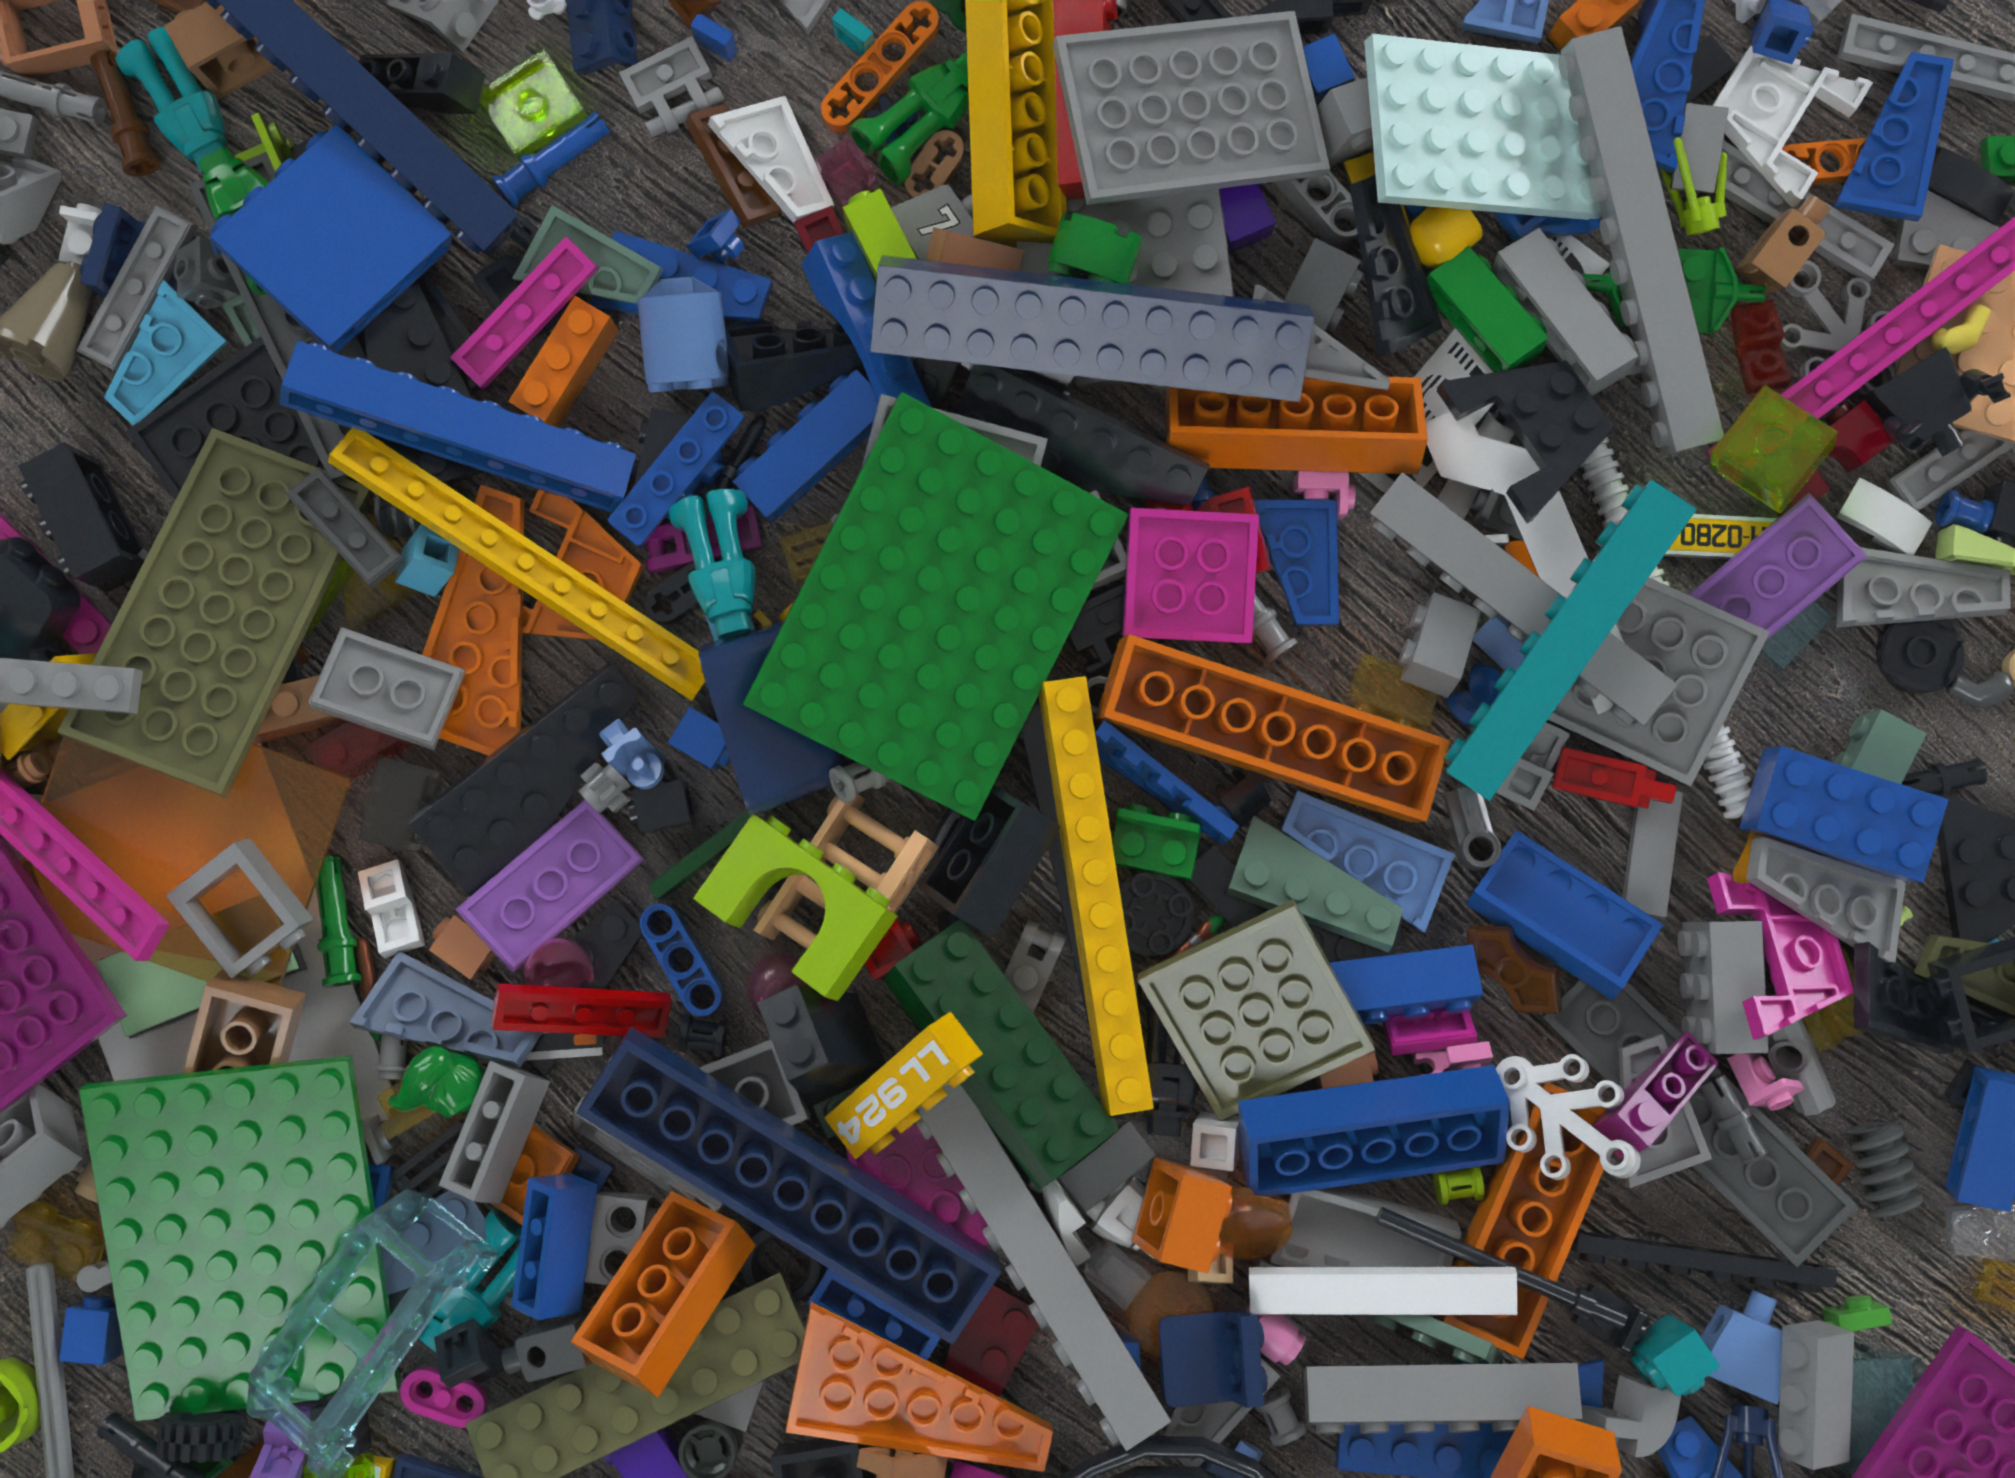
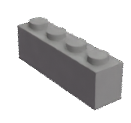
M1538 228L1497 253L1492 267L1493 274L1503 285L1510 286L1516 292L1520 305L1530 316L1534 315L1541 320L1549 337L1546 343L1547 347L1558 361L1567 360L1591 396L1629 375L1639 356L1636 353L1633 341L1628 335L1621 334L1611 321V316L1606 306L1601 302H1597L1590 294L1582 275L1569 267L1562 258L1561 250L1554 240L1548 239L1541 229Z

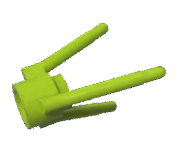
M1679 137L1675 138L1673 142L1687 197L1686 202H1683L1679 190H1670L1672 174L1661 168L1659 169L1678 213L1680 227H1685L1687 236L1719 229L1718 218L1727 216L1724 203L1727 154L1726 152H1721L1716 180L1715 203H1711L1710 196L1696 197L1682 139Z

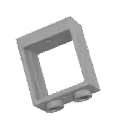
M251 838L231 844L166 895L231 979L245 972L250 977L260 972L272 962V959L268 956L279 946L285 951L306 936L302 929L314 920ZM239 868L242 869L284 923L245 955L240 953L199 901L201 897Z

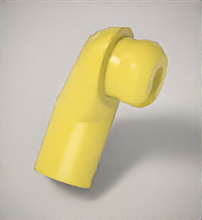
M1970 304L1961 325L1949 330L1945 328L1935 330L1930 341L1932 348L1939 351L1946 347L1950 355H1954L1974 347L1982 334L1991 309L1979 304Z

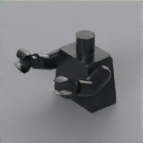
M1945 347L1863 397L1884 420L1883 429L1891 441L1902 443L1914 454L1932 441L1943 457L1966 444L1953 422L1972 411L1971 403L1978 394L1981 396L1988 395L1993 404L2010 398L2011 394L2003 386V373L1991 376L1979 369H1970L1959 377L1950 352Z

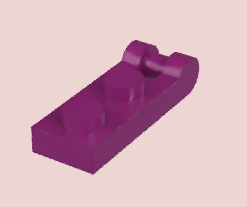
M749 506L746 514L737 519V531L742 553L763 549L754 506ZM707 515L708 536L715 560L722 558L712 515ZM672 523L658 526L643 544L648 546L650 558L646 560L649 573H662L694 562L685 531L674 528ZM675 539L677 552L666 554L664 542Z

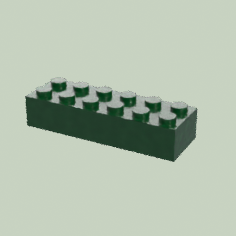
M959 919L897 962L883 978L921 1032L927 1026L951 1012L982 1051L983 1055L970 1065L975 1073L960 1085L1038 1190L1053 1182L1119 1130L962 919Z

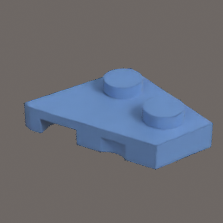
M1480 0L1472 11L1465 16L1461 30L1538 45L1542 38L1549 0Z

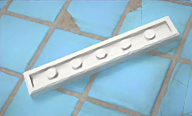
M1249 1267L1250 1313L1314 1315H1517V1272L1515 1267Z

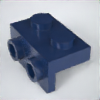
M566 0L574 72L586 76L615 63L626 68L638 63L637 41L634 35L631 11L632 0Z

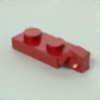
M1562 747L1552 789L1636 809L1637 807L1648 809L1650 800L1673 804L1677 786L1655 781L1657 771L1647 769L1645 765Z

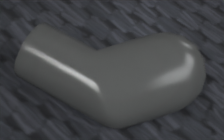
M1995 672L1993 677H1989L1987 681L1980 684L1957 675L1955 680L1946 687V693L1977 708H1986L2006 701L2014 691L2013 679L2005 672Z

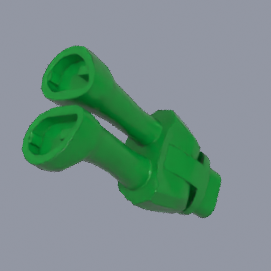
M966 52L961 54L954 62L947 59L944 64H936L915 74L907 81L909 91L896 104L877 117L860 118L848 127V132L858 148L868 156H873L880 150L888 137L920 109L925 114L913 126L886 145L877 154L878 166L893 184L901 187L911 174L910 160L916 150L941 128L953 130L969 107Z
M226 147L210 153L198 163L205 174L203 182L206 185V194L215 222L226 214L233 216L244 206L243 201L254 188L257 186L264 188L269 184L258 172L244 164L242 159L234 158ZM246 275L247 283L255 294H267Z

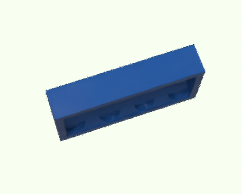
M1517 830L1501 851L1499 859L1492 864L1466 903L1468 907L1497 926H1511L1514 937L1612 1001L1624 988L1664 925Z

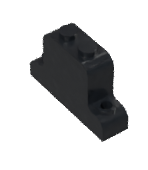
M20 537L1 539L0 658L50 662L54 656H66L61 650L59 642L80 607L81 598L79 591L66 578L65 574L41 556L29 541Z

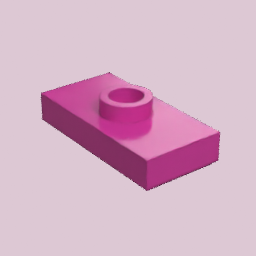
M1446 1008L1430 1010V1015L1425 1017L1405 1019L1404 1013L1387 1015L1388 1020L1383 1022L1392 1056L1446 1050L1449 1046L1477 1043L1478 1036L1469 1011L1450 1014L1447 1013Z

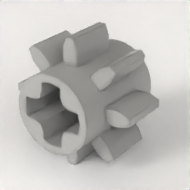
M594 763L580 776L587 783L579 790L580 794L600 814L606 808H609L613 813H617L631 800L625 793L632 786L631 782L610 764L602 768L600 764Z

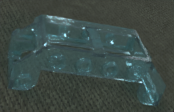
M405 1189L358 1221L355 1227H352L343 1235L339 1243L340 1248L329 1263L315 1274L312 1287L302 1301L293 1306L285 1318L286 1323L274 1340L263 1347L258 1356L259 1361L249 1373L247 1414L252 1418H265L277 1426L308 1454L307 1468L318 1478L343 1477L355 1460L344 1448L353 1447L357 1439L351 1432L452 1289L454 1287L463 1289L466 1287L469 1281L465 1277L474 1264L483 1271H488L500 1254L427 1193ZM425 1208L466 1240L437 1261H431L398 1233L409 1228L419 1218ZM378 1243L410 1269L415 1275V1280L377 1336L370 1339L334 1309L332 1305L373 1247ZM320 1323L356 1355L357 1362L321 1415L313 1422L289 1401L294 1392L295 1383L283 1374Z

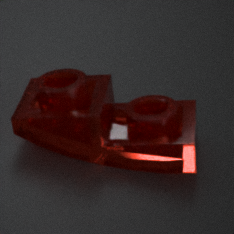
M1773 299L1766 300L1763 303L1755 302L1733 306L1731 309L1733 338L1746 394L1788 387L1792 378L1780 345L1785 334Z

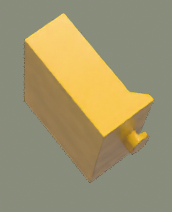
M97 653L54 656L50 662L92 665ZM9 704L0 713L1 753L7 760H11L19 751L31 750L47 739L57 741L62 736L57 731L69 709Z

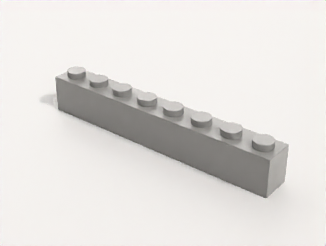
M1403 472L1371 510L1370 515L1376 519L1372 525L1373 528L1390 541L1396 535L1410 545L1405 551L1409 556L1424 567L1429 562L1436 565L1443 571L1439 579L1457 593L1463 588L1467 589L1477 597L1473 605L1493 620L1499 614L1511 625L1506 631L1524 644L1533 630L1541 634L1549 623L1550 619L1544 616V614L1560 593ZM1612 633L1607 635L1574 683L1592 698L1596 699L1601 693L1614 703L1609 711L1629 726L1634 720L1641 725H1645L1678 685Z

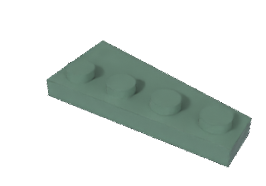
M1253 815L1227 895L1269 910L1294 899L1308 924L1389 952L1395 940L1403 908Z

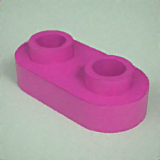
M430 1366L417 1368L410 1373L402 1382L400 1389L401 1400L408 1410L457 1428H466L465 1423L484 1415L488 1408V1396L480 1384L466 1380L449 1389L440 1380L439 1369ZM422 1381L429 1382L432 1385L433 1392L431 1395H426L421 1391L420 1384ZM466 1395L473 1400L472 1409H466L461 1405V1396Z

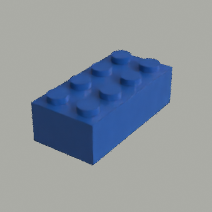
M1783 746L1769 747L1763 749L1739 829L1896 880L1924 883L1949 799Z

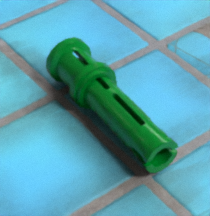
M328 856L314 859L312 863L322 927V939H319L317 949L318 952L323 953L326 977L322 979V987L333 988L360 983L362 978L361 974L356 973L353 950L357 946V939L349 932L341 873V857Z

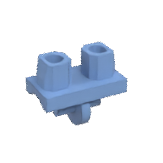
M616 719L599 733L600 737L609 747L601 753L602 756L635 787L643 790L651 789L662 780L664 775L663 764L668 759L636 727L629 730L624 722Z

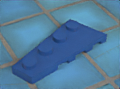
M1656 0L1630 60L1656 166L1670 173L1677 168L1678 161L1673 141L1675 138H1680V135L1683 133L1685 116L1683 115L1687 93L1690 91L1693 75L1691 74L1694 53L1697 51L1705 0Z

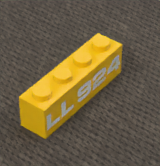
M949 1012L927 1026L824 1119L855 1160L869 1150L876 1156L896 1140L891 1134L895 1129L902 1134L921 1119L917 1110L923 1106L926 1111H929L948 1096L943 1089L950 1084L955 1089L975 1072L970 1065L981 1057L983 1053L954 1015Z

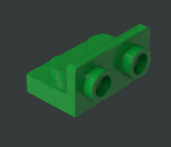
M1129 804L1128 809L1117 808L1115 815L1117 822L1112 840L1116 866L1192 881L1202 836L1201 825L1194 823L1195 818L1181 813H1170L1169 818L1152 815L1153 809L1136 804Z

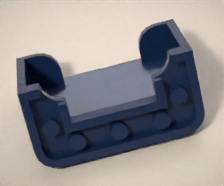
M784 620L753 629L748 634L706 643L699 651V660L745 806L750 816L771 810L832 786L829 778L830 769L836 766L843 768L855 762L742 705Z

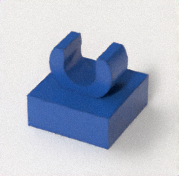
M732 209L709 218L686 247L696 258L711 253L712 257L720 264H723L729 256L735 259L743 250L744 244L732 233L742 221Z

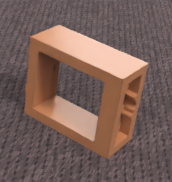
M0 0V61L5 67H9L18 75L35 78L91 64V56L99 51L105 50L106 57L109 60L108 51L111 50L118 53L107 0H76L85 39L32 52L27 50L19 11L62 0Z

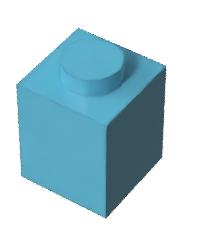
M420 524L402 548L401 557L405 563L398 567L395 582L435 597L454 574L459 548L423 524Z

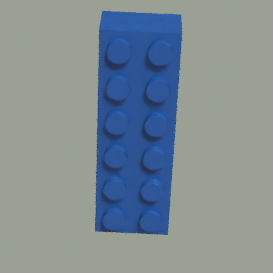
M1489 1065L1238 1101L1239 1161L1249 1198L1255 1199L1505 1163L1510 1101L1495 1066Z

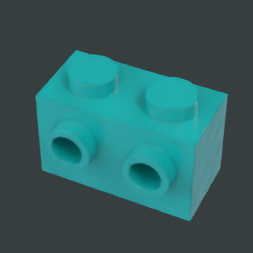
M1666 1314L1646 1328L1640 1343L1636 1346L1633 1345L1631 1348L1634 1356L1630 1358V1361L1645 1381L1650 1380L1658 1390L1665 1388L1676 1397L1682 1394L1690 1395L1698 1391L1705 1384L1704 1378L1721 1367L1697 1331L1670 1314Z

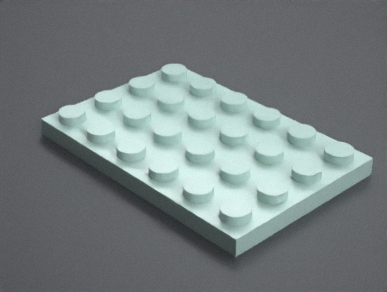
M1372 34L1364 41L1379 203L1583 220L1599 219L1602 217L1599 203H1595L1591 197L1589 183L1592 175L1589 163L1584 162L1580 154L1579 140L1582 135L1578 121H1574L1570 114L1569 98L1571 92L1568 80H1564L1560 74V55Z

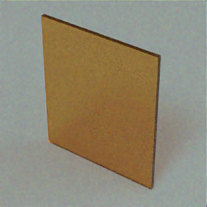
M63 736L41 805L170 923L149 961L209 982L220 970H225L166 895L231 844L251 838L307 910L348 789L351 787L352 779L252 743L227 797L224 798ZM23 856L22 865L70 933L125 952ZM241 868L237 869L199 899L242 955H245L284 924ZM295 945L285 951L279 946L268 955L272 962L254 976L250 977L247 972L240 975L281 986Z

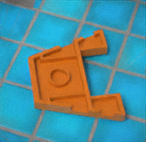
M538 489L528 512L567 528V533L556 557L628 604L645 565L574 500ZM538 600L533 609L523 605L524 634L598 640Z

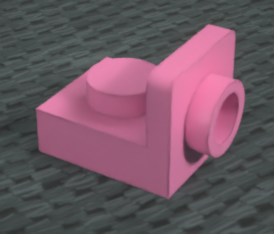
M1298 471L1293 478V495H1304L1303 500H1329V496H1334V500H1337V520H1343L1348 515V509H1354L1356 489L1354 484H1349V472Z
M1743 1053L1727 1058L1751 1106L1769 1108L1770 1111L1778 1110L1790 1105L1794 1101L1792 1096L1804 1090L1799 1080L1782 1078L1774 1082L1776 1079L1775 1071L1770 1062L1762 1057L1761 1054Z

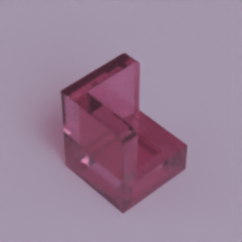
M850 135L816 159L817 167L824 183L842 207L848 205L849 199L854 195L876 186L873 166Z

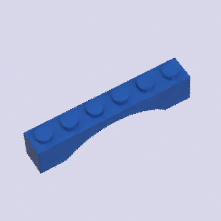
M850 232L815 241L801 266L817 301L829 310L852 341L871 383L877 405L880 394L897 398L899 393L903 392L932 408L909 356L870 352L876 283L853 233Z

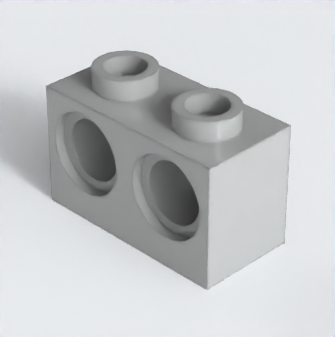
M604 1189L596 1194L584 1282L602 1285L610 1283L618 1271L611 1263L612 1251L621 1250L627 1255L630 1253L658 1211V1208L653 1207L654 1196ZM619 1207H628L634 1211L636 1224L633 1228H626L620 1225L617 1220V1210Z

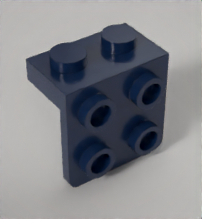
M104 203L101 214L96 217L93 224L94 238L89 253L83 257L81 262L80 282L99 296L106 297L146 223L136 220L120 206ZM173 272L168 284L177 291V280Z
M1238 1309L1164 1316L1158 1321L1162 1399L1166 1405L1182 1407L1233 1401L1247 1408L1264 1406L1263 1393H1266L1268 1386L1266 1371L1261 1366L1260 1348L1264 1345V1331L1256 1314Z

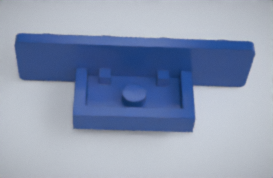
M715 392L710 393L610 515L608 523L636 546H643L665 517L670 521L668 509L674 503L689 496H696L705 484L711 486L721 475L724 466L721 464L725 458L720 450L744 422L743 414Z

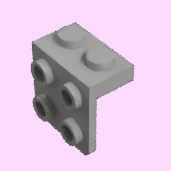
M388 0V5L397 12L427 23L453 49L464 52L499 0Z

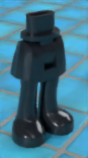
M1137 985V1001L1145 1008L1147 1013L1146 1061L1154 1109L1143 1111V1114H1148L1147 1134L1181 1137L1182 1118H1188V1113L1185 1111L1190 1112L1200 1086L1176 1045L1173 1062H1166L1168 1032L1142 987Z

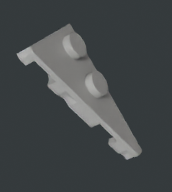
M1255 285L1253 299L1284 302L1263 286ZM1313 323L1304 377L1383 390L1389 389L1390 379Z

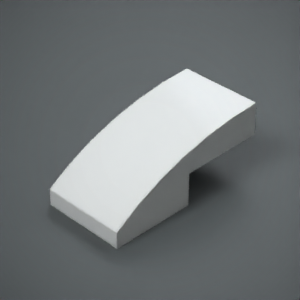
M1862 478L1857 480L1836 517L1873 535L1872 542L1895 553L1907 555L1915 554L1932 524L1924 515L1902 500Z
M396 859L359 871L358 876L364 907L372 917L378 953L383 958L395 956L398 951L404 953L425 946L416 905L401 861Z
M1055 1179L1043 1187L1045 1209L1067 1253L1075 1265L1079 1266L1091 1257L1076 1232L1086 1222L1071 1197L1058 1180Z

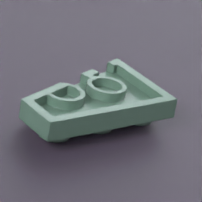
M551 205L512 279L523 282L565 236L570 238L600 268L577 293L637 305V298H641L657 284L664 269Z
M1372 1315L1370 1320L1395 1332L1397 1325L1413 1332L1412 1340L1432 1349H1436L1437 1344L1445 1346L1454 1351L1452 1357L1467 1364H1478L1479 1362L1482 1364H1499L1503 1355L1492 1342L1428 1315Z

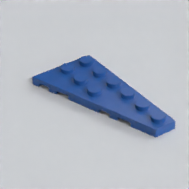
M1596 1358L1578 1365L1581 1405L1602 1408L1604 1360ZM1492 1423L1480 1424V1431L1449 1433L1448 1424H1434L1435 1431H1431V1433H1404V1424L1389 1425L1390 1432L1361 1434L1360 1425H1345V1432L1337 1434L1335 1466L1338 1470L1424 1478H1490L1514 1432H1493Z

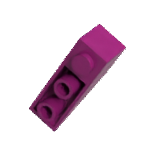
M1689 1031L1684 1032L1623 1091V1103L1616 1109H1605L1593 1123L1592 1127L1611 1141L1622 1140L1631 1144L1638 1152L1649 1148L1719 1062ZM1622 1150L1614 1151L1620 1160L1624 1159Z

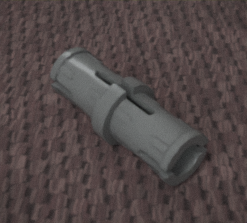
M1721 1073L1711 1077L1720 1094H1718L1711 1081L1705 1080L1699 1088L1705 1094L1718 1117L1716 1120L1717 1126L1720 1130L1726 1131L1741 1158V1162L1748 1164L1756 1161L1747 1145L1748 1143L1755 1155H1758L1759 1158L1765 1156L1768 1153V1149L1763 1145L1748 1119L1751 1113L1747 1107L1740 1105L1726 1080L1725 1074Z

